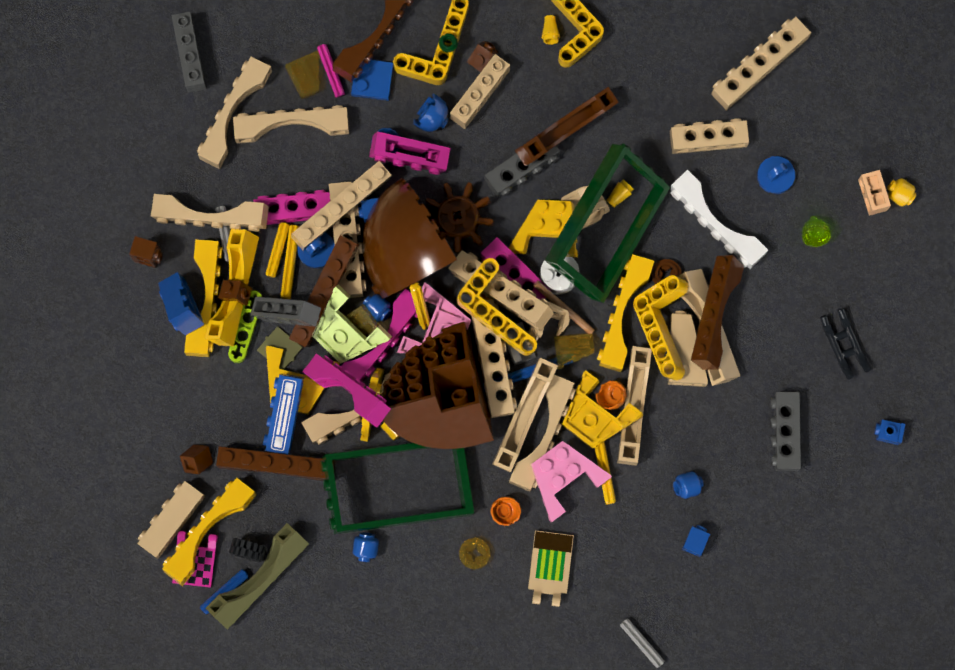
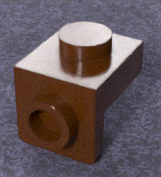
M483 41L476 46L467 63L482 72L495 54L497 55L498 51L492 43Z
M223 280L218 298L222 301H238L242 305H248L252 288L242 281Z

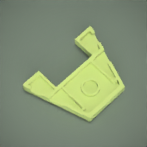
M338 284L333 289L332 296L327 303L326 310L320 319L313 338L341 364L369 349L377 347V345L389 341L392 336L381 325L368 337L356 328L338 310L350 298V295Z

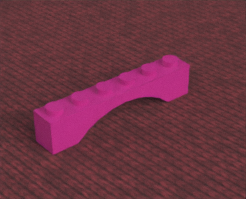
M404 289L393 303V316L388 329V333L392 338L385 343L377 345L365 356L344 362L341 366L355 377L353 381L357 378L362 382L366 376L369 378L376 369L374 368L378 361L381 363L386 358V351L390 346L393 348L400 339L398 337L402 332L406 333L412 325L410 323L414 317L418 318L411 292ZM343 387L346 391H348L351 394L348 388Z
M315 354L303 370V373L323 388L332 386L348 388L353 397L354 411L377 428L391 410L385 404L387 400L379 394L374 396L376 392L368 386L364 389L365 384L357 378L353 381L355 377L337 363L332 365L334 361L326 355L322 358Z

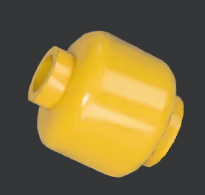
M903 178L891 181L887 187V190H889L888 198L899 206L910 205L916 197L915 186Z

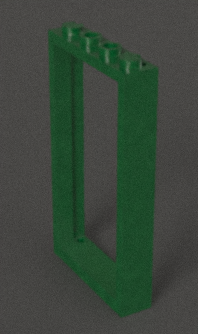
M625 144L611 145L545 259L549 265L591 300L602 303L605 302L670 189L665 183V179L656 175L653 172L654 169L642 162L643 159L633 154L631 148ZM624 158L654 187L595 287L564 259Z
M410 443L326 454L320 463L321 471L325 472L326 477L323 480L324 490L328 491L329 499H326L327 510H331L332 518H329L330 529L334 530V534L471 516L474 514L464 448L452 449L462 509L342 525L332 461L428 449L431 447Z

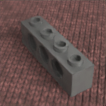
M185 12L171 15L187 92L205 90L206 85L191 13Z
M557 146L553 147L544 154L543 159H536L528 164L529 168L527 170H520L518 168V165L523 162L516 153L487 173L485 181L497 198L501 195L504 197L512 191L511 188L518 184L520 186L528 180L527 177L531 174L537 175L543 170L542 167L547 163L551 165L559 159L560 150ZM511 174L513 179L505 181L503 175Z
M255 297L250 315L271 323L316 327L321 308L301 300Z
M776 392L774 397H771V409H774V416H771V428H774L775 433L771 437V446L775 447V455L772 454V466H775V471H799L801 469L799 392ZM780 409H788L790 412L789 417H783ZM782 427H787L790 430L789 436L781 434L780 430ZM787 446L790 449V455H783L781 447Z

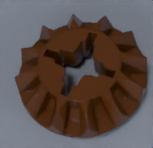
M662 259L656 262L651 271V279L654 284L662 281L663 273L661 271L663 270L666 272L672 269L669 276L681 275L679 265L670 259Z

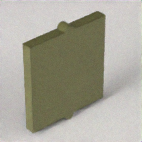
M277 326L269 337H265L266 340L257 351L267 359L266 346L284 349L279 369L284 370L291 361L294 362V358L303 347L290 340V336Z

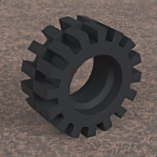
M233 538L229 554L262 563L267 547Z

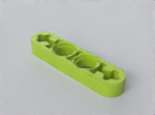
M251 291L250 298H253L254 295L262 297L258 291ZM251 300L248 301V305H243L235 342L238 344L246 345L245 348L242 346L240 348L242 357L238 356L235 359V356L232 354L238 349V345H235V342L234 346L229 348L228 355L234 363H241L245 360L258 318L254 317L251 323H246L243 320L246 313H251L252 309H246L247 306L251 308ZM246 331L248 333L247 340L240 341L238 339L239 332Z

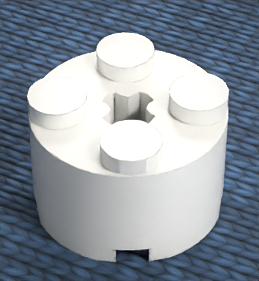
M565 257L564 260L579 272L578 264L574 258ZM544 260L540 271L541 281L553 294L560 295L571 291L575 286L564 276L560 275V277H557L558 271Z

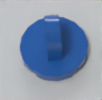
M772 156L760 164L757 171V180L766 192L781 194L792 186L795 180V170L787 159L780 156Z
M324 233L312 241L304 251L298 246V256L307 267L323 268L335 246L331 236Z

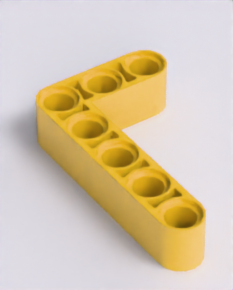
M452 0L441 36L452 34L459 41L468 13V0ZM462 2L465 4V7L460 9L455 5ZM458 20L460 23L457 26H453L450 24V21ZM445 42V45H446V46H451L452 43H446V42ZM438 43L432 62L400 53L394 57V70L400 75L434 85H442L446 81L455 50L450 53L444 52L440 49ZM441 54H446L449 58L442 61L438 57ZM399 61H405L407 65L405 67H399L397 63ZM422 66L425 70L418 73L415 71V68ZM439 71L443 74V76L441 78H435L433 74Z
M551 0L580 32L559 51V64L562 67L568 68L602 40L604 28L579 0ZM572 3L575 7L568 9L565 4ZM584 16L587 21L582 23L578 21V17ZM597 30L600 34L593 36L590 31ZM583 42L586 46L579 48L576 43ZM570 54L572 58L564 60L562 55Z
M488 258L483 261L457 296V303L519 353L529 356L537 348L536 340L480 297L499 270L498 262L493 258ZM492 264L495 271L492 273L487 272L485 265ZM480 279L483 282V286L480 288L475 287L473 280ZM461 295H470L471 301L469 303L463 302ZM484 306L487 312L484 315H480L477 313L476 308ZM499 318L502 321V325L499 327L494 326L492 319ZM510 329L515 330L517 337L514 339L509 338L507 331ZM523 342H530L532 350H525L522 346Z
M671 275L635 297L633 305L661 374L664 377L678 381L683 378L685 369L660 309L686 294L689 286L686 280Z

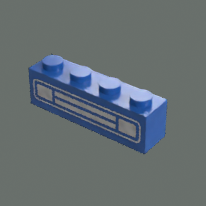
M281 373L279 378H275L274 389L277 390L276 396H272L270 403L273 412L272 415L268 416L267 427L270 428L269 433L264 436L263 445L266 446L265 451L290 454L303 388V377Z

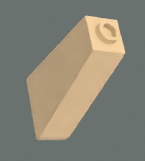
M675 311V314L672 313L670 317V335L684 366L685 374L678 381L668 378V385L706 387L708 384L706 371L691 361L696 340L692 316L685 311Z

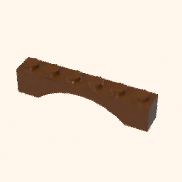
M385 0V12L377 29L361 43L343 49L334 61L332 71L349 82H352L354 78L358 79L363 72L362 67L364 64L370 63L374 56L372 53L375 49H380L385 35H390L394 29L393 24L395 21H400L405 13L403 10L406 6H411L414 0Z
M607 87L524 143L515 152L526 166L619 102L610 88Z
M339 236L307 301L321 308L316 327L295 325L289 337L290 340L304 347H310L320 319L332 296L333 289L339 284L360 244L344 236Z
M733 255L716 257L691 356V361L702 370H719L723 354L721 340L723 312L731 292L741 281L744 265Z
M228 447L218 448L216 466L219 469L275 473L319 481L326 479L325 472L321 471L320 461L323 459ZM332 461V463H333V469H334V472H335V464H336V463H335V461Z

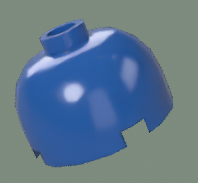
M434 93L432 94L433 98L428 97L417 112L420 115L418 120L414 118L413 121L415 126L426 132L436 131L439 127L444 128L449 120L447 118L448 106L446 102Z

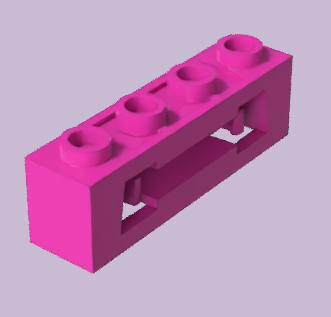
M376 132L372 137L369 157L375 158L374 160L377 162L385 163L389 161L393 162L395 166L403 167L407 165L411 166L413 170L422 171V169L429 170L430 174L440 175V173L447 170L450 148ZM394 148H399L421 154L428 152V154L425 155V158L400 152L391 153V151H394Z

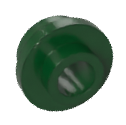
M444 34L439 39V47L444 52H453L458 46L457 38L452 34ZM450 41L452 45L446 46L445 42Z

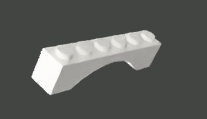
M688 170L671 185V195L676 200H681L685 204L684 208L690 214L694 213L698 217V222L703 227L707 226L712 231L711 235L716 240H721L725 244V249L730 254L734 253L745 268L751 269L766 255L768 249L756 237L736 233L726 228L712 215L705 203L701 183Z

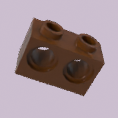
M137 236L134 237L129 253L132 260L136 263L156 268L157 263L160 264L163 257L158 243Z

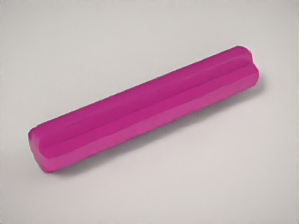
M322 44L317 47L335 97H341L345 95L338 74L332 71L333 60L326 44Z

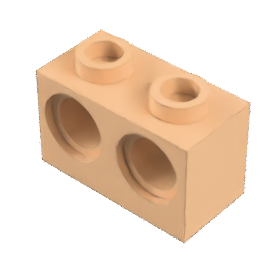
M880 170L862 174L858 182L869 216L887 211L891 204Z

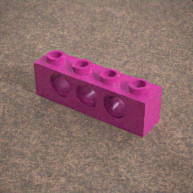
M317 190L314 194H307V192H298L294 196L278 194L274 198L259 196L258 199L253 201L264 203L269 208L273 205L279 207L276 213H271L268 209L267 225L280 224V222L307 221L330 202V193L325 190ZM313 201L317 203V206L314 209H309L307 204ZM295 203L298 205V208L295 211H290L288 206Z
M498 237L481 252L482 263L488 258L496 260L502 257L506 260V264L499 265V271L503 272L509 281L515 280L522 287L525 284H530L533 287L534 283L538 280L549 289ZM517 271L520 276L517 279H512L509 273ZM533 287L532 292L536 294V298L539 300L542 298L546 299L543 294Z

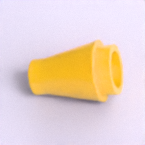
M553 15L544 17L541 38L548 45L558 43L560 38L556 18Z
M622 180L616 184L607 202L615 208L619 203L631 196V192L634 189L625 180Z

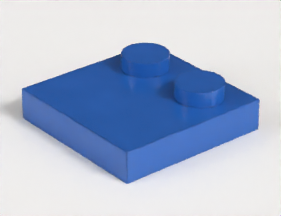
M371 60L369 64L365 63L359 78H354L351 96L389 101L394 64L392 62Z

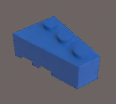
M179 272L158 283L160 288L159 294L163 299L168 319L176 331L187 335L205 325L187 281Z

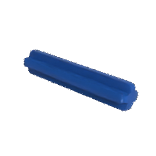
M243 569L240 570L200 606V609L205 614H208L209 612L205 608L219 594L239 587L249 577Z

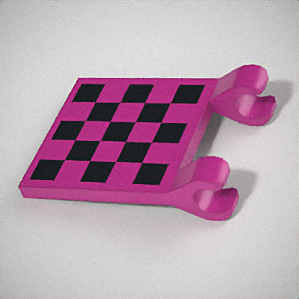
M178 532L177 545L181 541L186 540L187 532ZM209 535L208 548H198L195 559V572L184 585L211 587L218 540L217 535Z

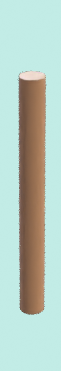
M538 280L534 283V288L553 304L567 310L569 318L589 335L593 333L594 328Z

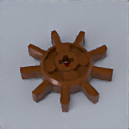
M445 183L444 191L448 199L442 204L431 198L426 200L430 207L438 210L437 218H433V220L442 230L439 237L442 236L444 239L448 236L454 238V249L457 254L462 251V239L469 236L472 237L477 245L482 246L481 237L475 233L478 225L494 226L495 223L493 219L480 217L478 211L491 202L489 197H484L478 202L473 203L469 199L473 191L472 183H467L462 196H454L450 185ZM461 215L462 219H455V216Z

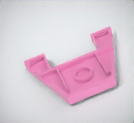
M424 282L422 286L424 299L426 302L436 305L423 342L428 336L433 338L442 333V329L457 323L465 322L468 330L471 319ZM403 336L397 352L406 353L415 345L420 346L422 343Z
M561 441L531 464L550 522H553L566 512L554 494L585 472L596 487H599L612 477L564 441Z

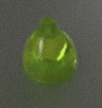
M811 216L809 221L803 226L802 240L807 246H823L831 238L829 225L823 220L818 219L817 216Z

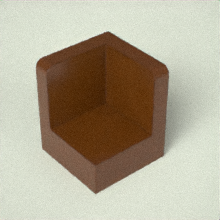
M195 444L180 455L185 473L199 475L213 464L209 446Z

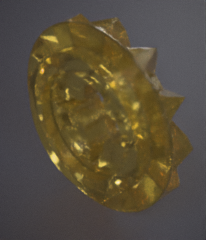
M471 538L461 545L459 557L464 566L470 569H480L489 561L490 549L483 540ZM475 546H477V552L483 554V556H477L475 561L472 562V555L466 552H472Z

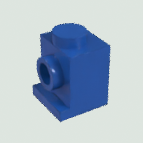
M881 420L875 426L874 434L877 435L876 440L895 445L901 444L905 424ZM887 428H891L893 430V433L888 434L886 431Z

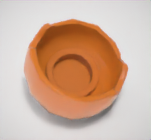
M611 380L602 384L600 391L596 394L598 405L603 409L609 410L620 408L627 397L625 386L619 381Z
M503 496L493 502L490 513L496 523L509 526L519 520L522 510L520 504L514 498Z

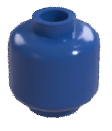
M375 294L372 297L369 295L363 302L364 314L374 322H384L392 312L390 309L391 303L385 298L382 299L379 294Z
M693 471L678 475L673 482L676 495L683 499L699 495L703 487L701 476H698Z
M359 533L354 538L352 551L354 556L359 557V561L370 562V559L378 555L379 540L375 537V534Z

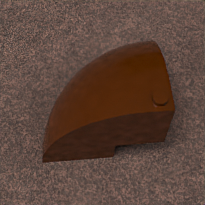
M403 178L393 183L377 199L368 215L363 232V258L367 273L374 285L371 289L374 294H379L382 299L457 260L446 239L442 236L439 237L440 231L433 219H428L431 216L424 204H418V195Z
M465 322L444 328L442 333L433 338L428 336L420 346L415 345L405 353L406 357L393 366L390 371V377L383 383L384 389L380 396L387 400L385 404L391 408L383 421L397 435L415 444L438 449L466 448L494 441L486 394Z

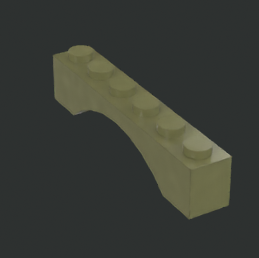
M286 523L273 537L269 554L256 574L238 588L219 594L205 609L228 630L291 562L303 552L309 543Z

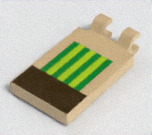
M535 531L528 589L534 590L532 604H540L541 593L553 595L552 606H560L561 593L567 594L574 535Z

